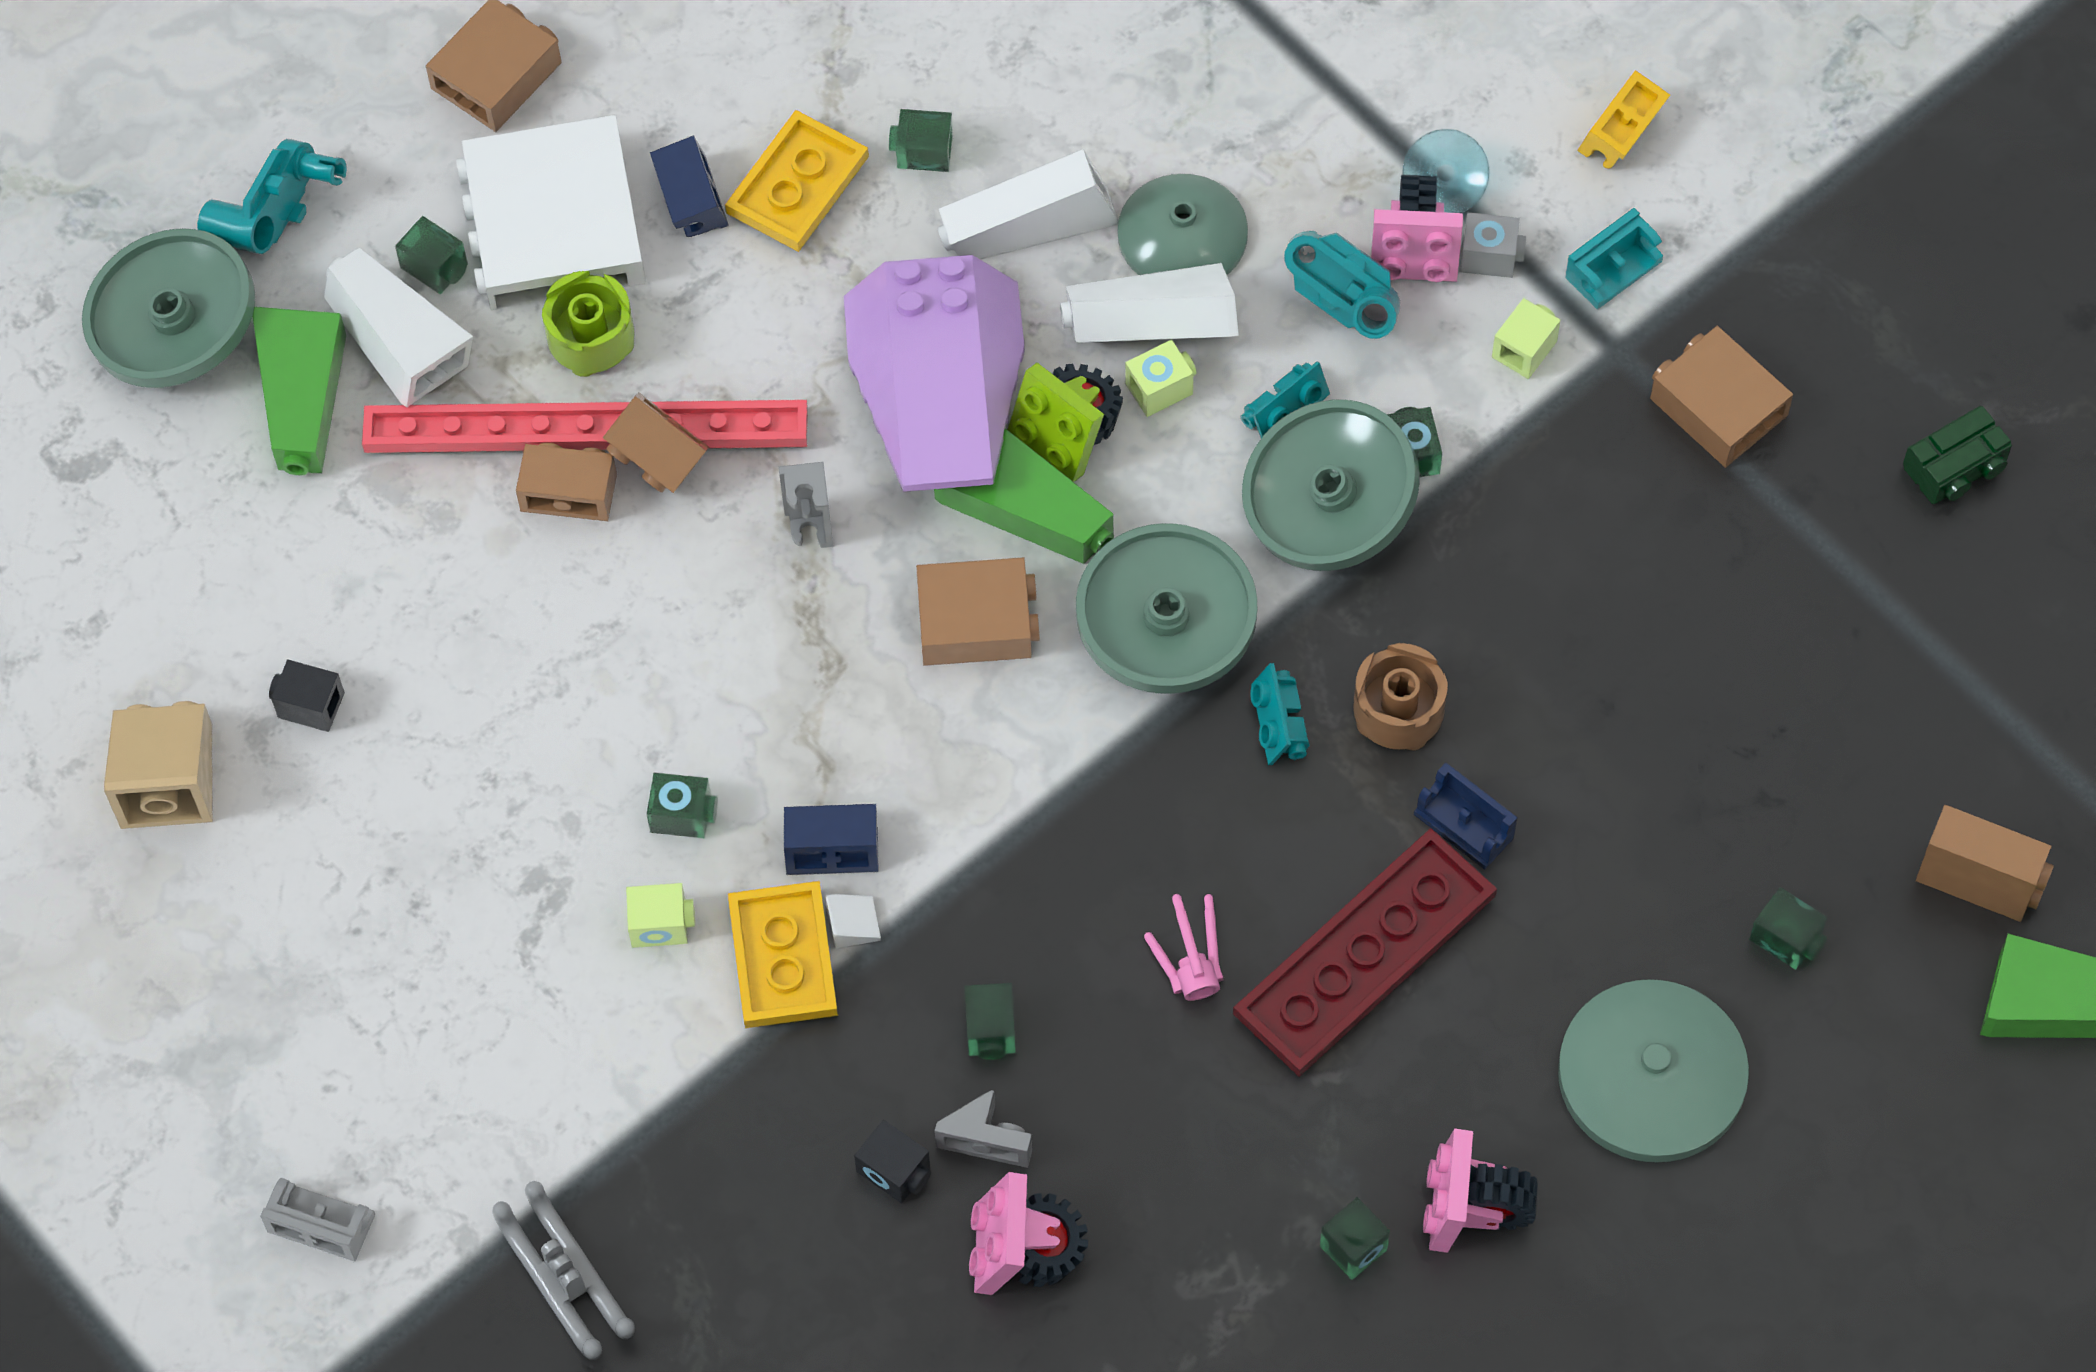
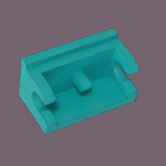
M1632 208L1568 256L1565 278L1598 310L1662 262L1663 254L1656 247L1662 243V240L1657 232L1640 216V213L1635 208Z

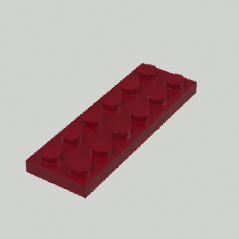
M1430 828L1233 1007V1015L1300 1077L1494 899L1497 888Z

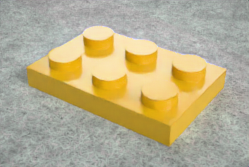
M795 110L725 203L726 214L799 252L868 159V147Z
M820 881L728 893L745 1028L838 1016Z

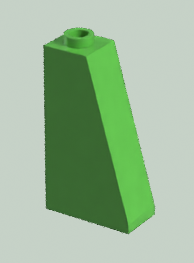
M254 307L252 317L271 449L277 468L292 475H306L308 472L322 473L346 341V331L341 314Z
M1006 428L1003 433L1004 441L993 485L934 489L935 499L942 505L1082 564L1094 553L1096 554L1105 544L1114 539L1113 513Z
M2007 934L2000 951L1980 1035L1987 1037L2096 1038V957Z

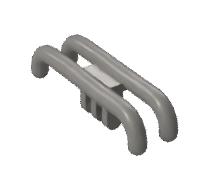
M537 1181L529 1182L525 1188L527 1199L538 1219L552 1238L541 1248L544 1261L521 1228L508 1203L503 1201L497 1202L492 1209L493 1216L509 1245L577 1348L587 1359L596 1360L602 1354L601 1343L593 1337L571 1304V1301L587 1292L611 1329L621 1339H629L634 1335V1322L627 1318L555 1210L543 1185Z

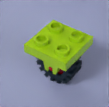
M1035 363L1025 371L1007 430L1071 481L1075 482L1084 475L1093 446L1101 443L1102 437L1105 440L1108 439L1114 430L1123 403V396H1120L1121 389L1119 385L1112 386L1114 379L1110 375L1103 379L1101 377L1102 370L1095 368L1093 373L1087 371L1088 365L1080 364L1079 370H1075L1073 364H1066L1064 371L1061 367L1054 369L1052 374L1039 363Z

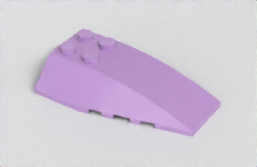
M973 255L884 262L844 295L849 367L853 376L857 378L865 404L867 403L873 415V423L878 434L882 436L886 453L903 492L993 485L1004 441L1005 424H1008L1010 415V403L1018 381V369L1025 352L1018 282Z

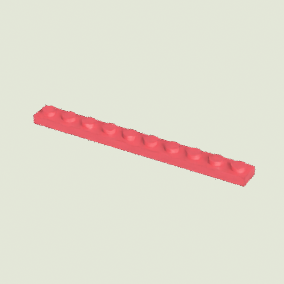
M807 400L652 402L709 446V448L807 447ZM630 402L410 405L407 408L404 405H364L362 446L364 453L524 451L525 444L539 445L541 443H554L562 448L576 450L590 447L606 450L609 443L603 439V436Z

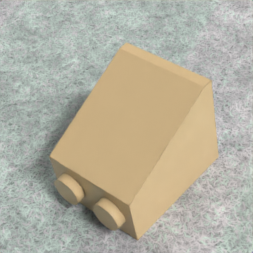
M180 701L172 706L165 707L136 704L129 706L125 710H113L104 792L121 829L213 822L212 722L205 704Z

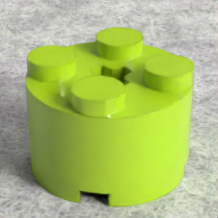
M577 271L563 276L550 287L546 294L547 299L544 307H542V319L550 352L561 365L572 370L577 376L587 377L593 373L602 372L614 367L632 352L634 348V325L630 302L624 287L616 279L604 274V277L590 275L589 271Z

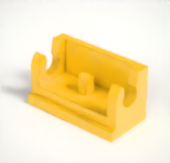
M1635 70L1591 128L1577 151L1585 157H1589L1595 150H1598L1606 157L1603 167L1612 168L1619 158L1624 159L1667 101L1670 94Z

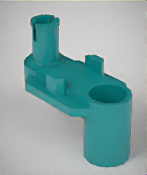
M285 139L281 141L276 149H272L244 198L243 206L211 199L204 204L199 213L197 228L222 238L235 249L264 254L273 243H277L289 221L295 223L302 222L307 213L306 205L299 202L305 193V186L309 179L338 186L343 181L341 178L334 177V175L342 178L346 177V161L339 157L334 158L316 154L309 143Z
M1304 231L1290 239L1285 249L1284 261L1287 268L1294 275L1295 290L1347 328L1355 327L1361 335L1367 338L1379 339L1387 336L1393 330L1400 311V299L1398 293L1391 287L1390 271L1338 233L1321 236L1316 231ZM1310 246L1315 250V252H1308L1306 255H1304L1303 247ZM1370 304L1382 305L1386 309L1388 317L1383 321H1374L1365 315L1364 308Z

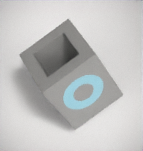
M1467 212L1460 272L1513 278L1515 261H1524L1526 236L1518 235L1520 218Z

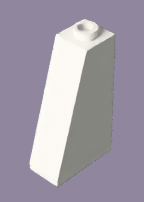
M1082 149L939 208L944 225L938 227V232L947 251L954 250L958 256L973 255L978 259H983L1118 224V218L1106 184Z
M361 248L354 250L345 257L335 259L330 264L326 272L325 300L335 313L341 314L346 329L400 403L406 408L468 367L473 336Z
M1222 263L1066 286L1067 302H1060L1063 328H1071L1076 343L1232 337L1239 335L1235 294Z

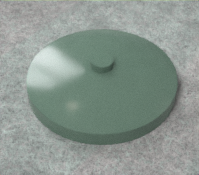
M186 228L152 233L121 249L102 267L94 278L87 292L82 311V327L85 340L101 366L112 376L123 382L148 388L169 387L186 383L206 374L219 365L233 352L244 337L250 325L255 306L253 279L237 251L225 240L214 234Z
M1326 400L1312 403L1280 419L1264 434L1254 448L1246 465L1242 483V501L1245 515L1250 527L1261 543L1282 561L1295 567L1313 571H1331L1348 568L1362 563L1381 552L1405 527L1418 497L1420 484L1418 461L1413 447L1402 429L1381 410L1352 400Z
M1160 523L1146 525L1115 537L1105 544L1090 560L1081 576L1077 589V627L1084 647L1091 658L1115 680L1132 688L1151 693L1174 694L1188 692L1207 686L1220 679L1240 661L1247 651L1256 628V588L1243 560L1228 544L1204 530L1182 524Z
M1648 979L1630 981L1613 986L1593 997L1579 1010L1571 1021L1562 1042L1558 1062V1078L1561 1094L1569 1113L1577 1125L1597 1144L1617 1155L1632 1160L1671 1162L1704 1151L1729 1130L1737 1118L1744 1101L1749 1079V1065L1740 1033L1732 1020L1716 1003L1687 986L1664 980Z

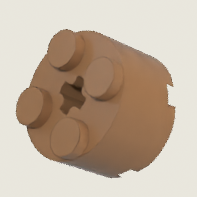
M1397 643L1389 645L1388 649L1376 654L1373 652L1365 658L1357 672L1353 705L1356 725L1362 735L1386 748L1418 750L1436 734L1444 718L1448 682L1445 673L1437 664L1438 661L1430 652L1416 645Z

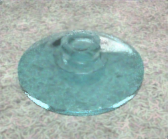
M1440 129L1423 135L1411 146L1404 160L1402 174L1437 176L1436 202L1444 203V212L1463 213L1472 208L1485 193L1490 172L1487 156L1475 139L1458 130ZM1445 164L1450 165L1454 170V177L1447 182L1440 180L1437 175L1438 168Z

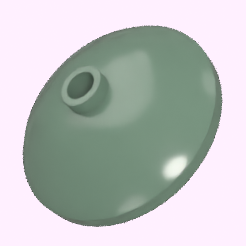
M1171 174L1147 182L1129 197L1119 216V247L1127 264L1138 275L1222 263L1225 273L1228 275L1240 262L1247 245V219L1238 199L1220 183L1199 175ZM1188 214L1190 217L1180 219L1176 215Z

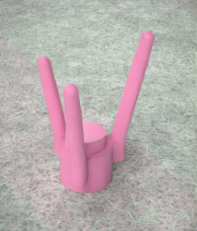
M1175 894L1172 900L1188 956L1178 962L1180 969L1176 971L1152 933H1145L1144 938L1170 979L1174 994L1183 992L1185 1000H1200L1217 993L1220 990L1219 982L1224 980L1219 966L1213 896L1207 894L1204 897L1208 960H1206L1205 954L1198 953L1182 898L1179 894Z

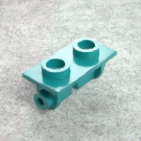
M1317 361L1312 366L1309 363H1305L1302 366L1296 364L1288 374L1273 385L1275 392H1277L1276 395L1268 391L1264 392L1251 404H1247L1244 407V413L1240 417L1244 425L1249 429L1257 426L1262 438L1274 424L1286 415L1301 407L1323 401L1330 395V391L1320 363Z
M1270 663L1251 684L1250 696L1253 706L1256 707L1259 719V741L1261 746L1265 748L1268 765H1273L1283 753H1288L1289 758L1293 760L1305 757L1307 755L1306 749L1310 744L1304 718L1288 717L1287 714L1298 713L1301 710L1296 679L1290 676V672L1287 670L1276 672L1274 663Z

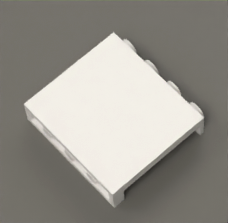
M616 115L462 141L464 158L456 159L460 184L469 183L470 194L462 195L466 220H475L476 231L468 232L472 257H481L482 268L474 269L479 295L487 294L491 310L497 309L495 295L551 286L563 276L577 271H589L590 275L604 277V274L610 276L626 273L628 286L646 284Z

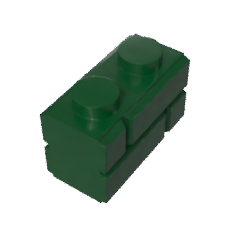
M1978 406L1909 446L1903 466L1915 484H1919L1920 490L1931 504H1936L1946 497L1950 501H1954L1971 488L1973 481L1982 476L1986 480H1990L1999 475L2008 464L2007 459L2012 444L2003 430L1995 425V420L1983 406Z

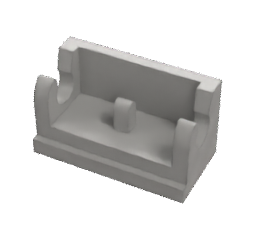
M824 462L778 466L784 514L789 516L791 536L797 546H801L803 538L800 532L802 528L814 526L817 529L816 535L820 547H833Z
M280 1178L260 1217L268 1233L355 1262L373 1222L375 1212L367 1206L359 1204L357 1207L297 1187L289 1180Z

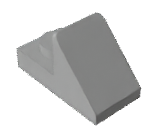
M991 1090L938 1121L935 1127L936 1148L1028 1168L1032 1154V1134L1025 1133L1023 1128L1011 1123H999L997 1126L991 1125L995 1109V1092Z

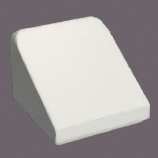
M826 895L835 949L881 941L873 896Z

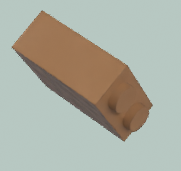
M488 0L425 65L430 88L494 132H497L562 63L558 38L546 26L539 25L538 27L527 20L523 13L514 5L509 3L505 5L499 0Z
M1717 325L1705 336L1702 333L1696 335L1687 344L1684 353L1675 361L1668 359L1657 368L1652 376L1654 382L1650 397L1658 407L1726 468L1788 416L1793 393Z
M1025 557L916 565L923 666L1032 658L1031 641H1040L1038 614H1029L1028 601H1036L1035 574H1026Z
M1944 805L1916 881L2021 922L2027 907L2037 909L2054 865L2045 862L2051 845Z

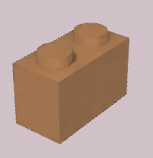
M641 393L635 395L603 436V439L609 443L606 450L625 465L633 461L645 471L641 477L662 493L666 488L674 493L709 448V446Z
M554 443L525 444L516 486L520 512L608 521L617 478L614 456L601 449L592 447L576 450L562 448Z

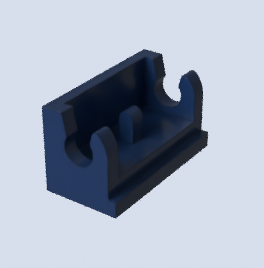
M694 135L650 152L673 225L676 229L685 227L686 237H693L718 227L722 229L729 226L706 155Z
M1445 762L1437 771L1436 781L1430 789L1424 787L1420 792L1414 815L1485 870L1514 839L1518 817Z
M876 804L784 807L786 875L879 872Z

